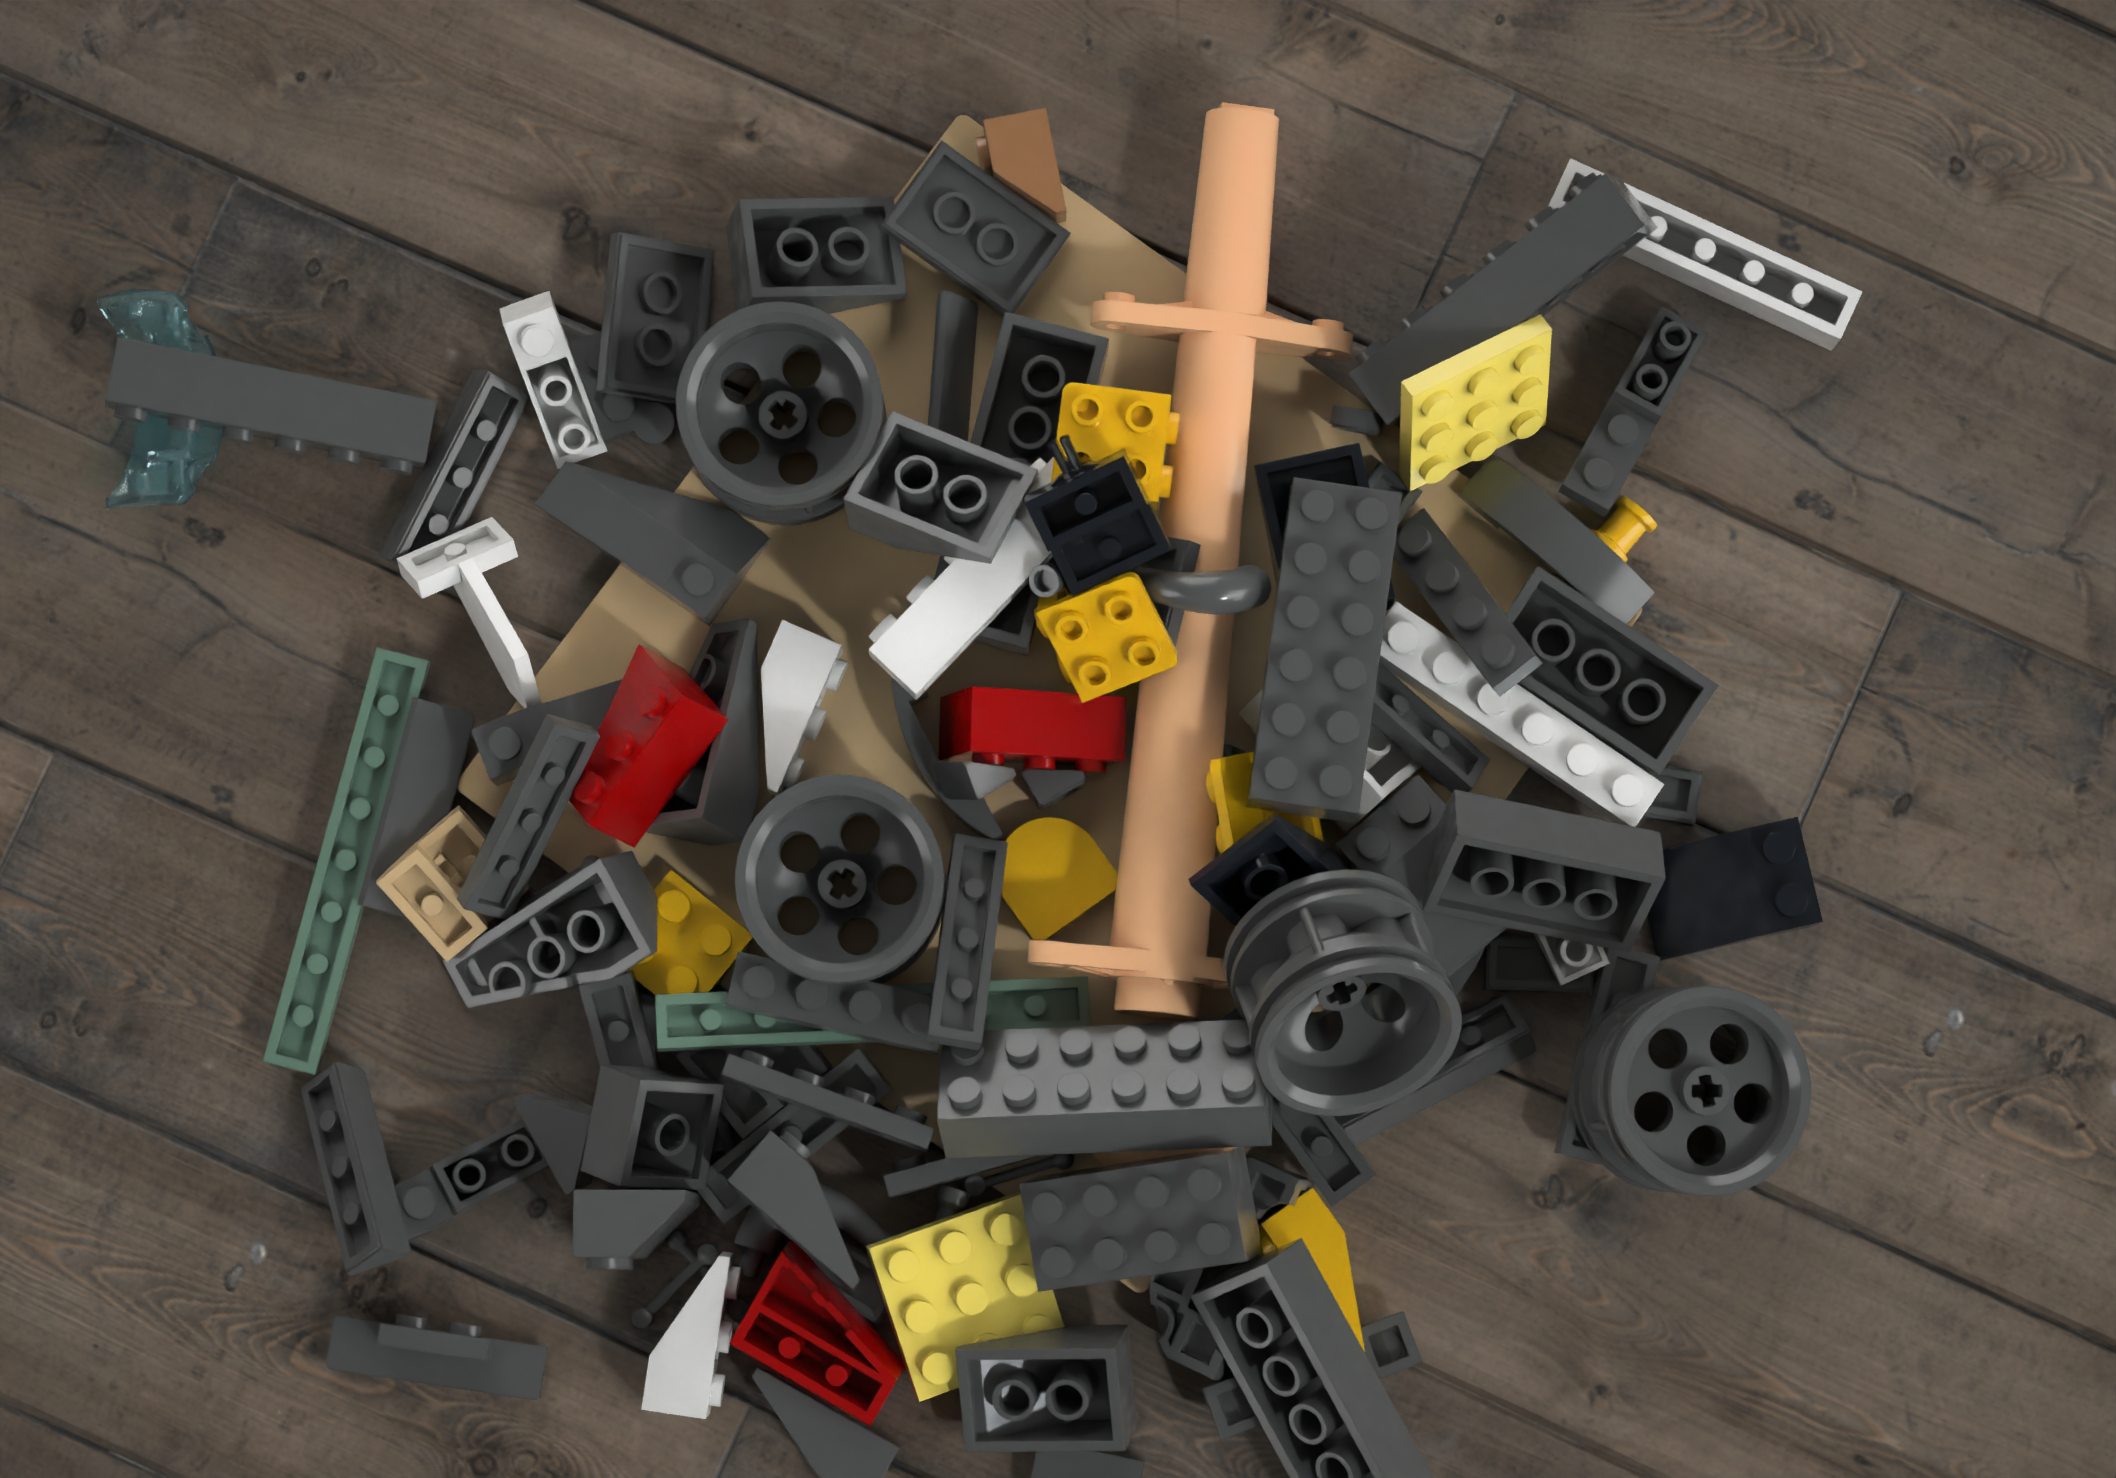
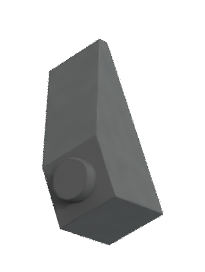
M622 679L522 709L471 729L490 780L496 786L515 780L547 714L590 725L598 732Z
M761 1367L756 1368L752 1376L753 1380L819 1478H884L901 1447L900 1445Z

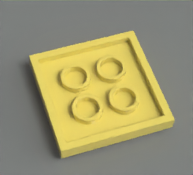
M1541 314L1401 381L1399 476L1409 491L1426 483H1437L1444 479L1451 471L1471 461L1484 460L1496 449L1518 438L1526 439L1546 425L1552 328Z
M1019 1192L866 1246L915 1398L919 1402L959 1388L955 1353L957 1346L1065 1327L1053 1290L1038 1292L1023 1203Z

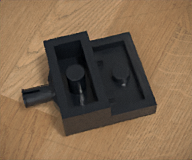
M1068 434L1061 436L1059 440L1067 458L1057 439L1048 443V447L1051 449L1062 473L1052 483L1026 494L1024 504L1047 551H1051L1072 596L1172 550V545L1125 448L1099 461L1081 463Z

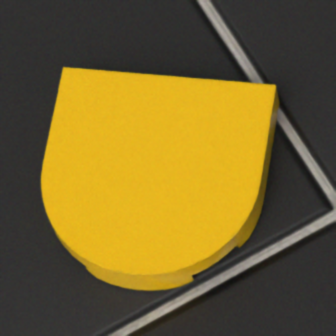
M1054 817L1031 820L1014 830L1005 840V842H1008L1001 895L1032 940H1048L1116 891L1118 873L1092 837L1083 828L1071 821Z

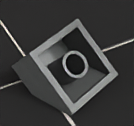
M601 1065L581 1171L620 1187L705 1190L725 1084L645 1067Z

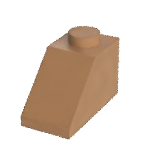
M1046 108L983 120L984 136L975 138L981 169L991 167L993 178L1056 223L1066 222L1067 210Z

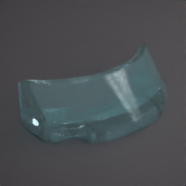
M132 288L98 297V309L102 311L111 323L118 337L217 357L208 334L200 336L187 315L189 305L177 292ZM147 416L146 423L136 424L131 456L117 486L109 497L105 498L106 509L186 504L196 493L195 485L205 468L214 465L222 440V430L201 426L199 434L180 432L168 428L167 419Z

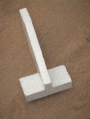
M490 517L396 558L401 576L422 599L454 586L509 692L525 709L542 704L529 655L482 575V572L518 557L513 538L496 520Z

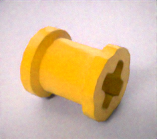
M1621 495L1615 502L1618 508L1598 531L1594 529L1591 531L1626 562L1628 560L1627 552L1645 532L1652 533L1657 524L1638 504Z

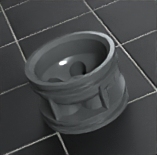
M780 301L755 304L733 312L718 321L706 331L689 353L677 386L676 416L679 431L695 470L704 485L722 504L732 511L748 519L770 525L790 526L811 523L824 519L844 508L843 499L861 466L870 455L877 437L887 421L880 378L873 359L862 341L851 329L834 316L820 309L794 302ZM799 352L811 353L821 362V373L818 379L806 388H796L790 385L783 375L786 361L792 355ZM736 370H750L761 380V393L750 404L734 403L723 393L724 381L727 376ZM835 403L845 404L856 413V421L853 428L841 437L826 436L818 426L821 412L827 406ZM788 408L792 409L796 425L791 429H788L785 425L782 426L781 430L775 429L776 423L773 414L777 410L785 414ZM737 431H745L752 434L759 443L757 456L751 462L741 465L730 463L721 455L722 442L729 434ZM796 452L809 454L818 464L815 476L807 483L792 485L785 482L779 473L783 460L788 455Z
M837 774L815 777L797 783L775 796L763 807L752 821L742 840L736 862L735 888L738 906L749 932L769 958L789 972L802 978L825 984L846 985L866 981L882 984L897 977L913 965L934 939L942 919L946 874L936 837L923 815L909 800L894 789L878 781L860 776ZM857 816H865L873 819L878 824L880 838L876 847L870 852L860 855L848 851L842 843V829L850 819ZM806 835L817 842L820 849V857L817 865L812 870L797 873L783 865L781 849L784 843L792 836ZM897 867L904 868L910 871L916 878L915 893L906 903L890 905L880 898L877 888L878 881L887 870ZM847 872L853 874L852 884L857 890L851 898H848L843 893L840 900L832 897L835 889L830 882L831 878L836 874H839L842 878H844ZM795 898L810 900L815 904L819 913V919L815 928L804 935L790 934L780 925L779 918L782 907L788 901ZM852 919H867L878 929V941L875 947L864 955L849 954L840 945L841 929Z
M1333 870L1309 875L1292 881L1268 894L1244 915L1233 930L1225 949V977L1236 1008L1243 1020L1246 1019L1250 1048L1261 1079L1268 1091L1283 1104L1304 1113L1322 1116H1345L1376 1110L1403 1099L1426 1084L1440 1071L1456 1048L1462 1028L1461 1009L1447 973L1440 963L1433 958V938L1421 907L1414 895L1401 883L1385 875L1363 870ZM1382 983L1371 993L1365 995L1366 984ZM1319 1004L1327 1009L1325 1011L1312 1012Z
M1660 987L1640 991L1623 998L1608 1008L1593 1023L1583 1038L1574 1060L1571 1075V1103L1577 1127L1587 1147L1602 1165L1617 1177L1635 1186L1653 1191L1700 1196H1723L1741 1192L1758 1185L1769 1178L1788 1160L1799 1143L1807 1124L1811 1103V1080L1807 1060L1796 1035L1786 1021L1766 1003L1742 991L1725 987ZM1719 1026H1723L1736 1041V1054L1733 1060L1727 1064L1719 1062L1710 1050V1038ZM1661 1029L1673 1035L1680 1047L1679 1061L1667 1069L1656 1066L1648 1053L1651 1037ZM1693 1084H1704V1097H1692L1691 1090ZM1749 1084L1750 1103L1746 1119L1742 1121L1734 1110V1097L1742 1086ZM1647 1092H1654L1665 1100L1668 1108L1667 1115L1657 1128L1645 1131L1635 1120L1634 1107L1641 1095ZM1706 1125L1715 1134V1147L1708 1159L1697 1164L1688 1154L1687 1140L1695 1128Z

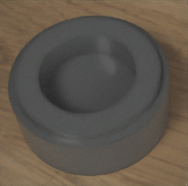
M1333 405L1329 424L1332 425L1331 427L1340 430L1378 436L1382 434L1384 420L1376 412Z

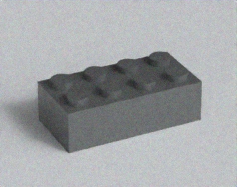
M1539 566L1531 574L1505 613L1543 663L1517 684L1655 778L1661 774L1719 686Z
M1244 1147L1219 1148L1037 1176L1019 1184L1038 1292L1246 1262L1262 1253Z

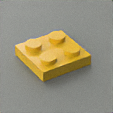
M670 870L654 889L657 896V952L626 972L633 970L635 979L654 995L713 992L736 963L738 951L745 952L755 939L750 932L673 870Z

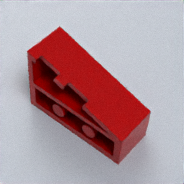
M639 644L597 732L600 738L569 799L570 803L588 825L635 848L728 722V718L683 667Z
M972 686L940 697L938 758L940 761H966L1004 767V763H1023V769L1055 770V764L1074 765V771H1083L1084 774H1105L1106 766L1125 761L1127 697L1101 695L1082 703L1078 693Z
M792 1240L781 1251L729 1343L869 1426L872 1425L905 1369L904 1362L814 1261Z

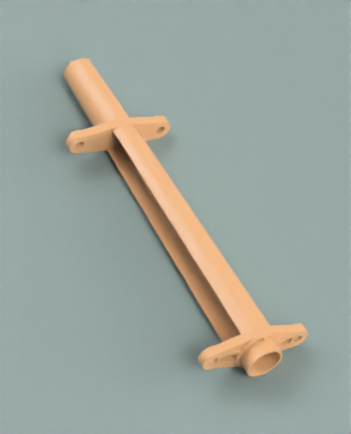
M1224 102L1218 108L1206 112L1183 302L1165 304L1136 303V297L1132 294L1106 292L1103 295V300L1092 302L1090 321L1092 327L1100 330L1179 342L1171 412L1180 413L1176 445L1167 444L1165 465L1173 466L1169 498L1161 497L1159 520L1167 537L1189 540L1201 545L1194 572L1221 571L1239 567L1256 352L1341 360L1351 358L1353 334L1344 331L1343 322L1316 319L1312 321V325L1297 323L1266 311L1279 118L1274 115V109ZM1184 610L1175 647L1178 652L1176 665L1168 670L1140 680L1110 946L1044 940L1029 941L1027 963L1077 970L1117 981L1115 1012L1163 1019L1199 1020L1202 989L1229 988L1224 972V959L1207 957L1211 904L1190 885L1188 879L1215 859L1218 812L1216 803H1213L1208 795L1206 776L1208 771H1210V761L1222 758L1224 754L1235 614L1212 615Z

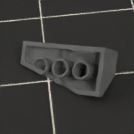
M565 461L535 503L538 508L708 626L715 620L771 541V538L725 507Z
M751 619L712 624L689 674L728 718V722L646 831L647 833L710 846L740 843L754 820V811L759 794L757 630L756 622Z
M632 851L603 857L477 938L448 962L444 960L443 963L467 1008L616 978L657 952V896Z

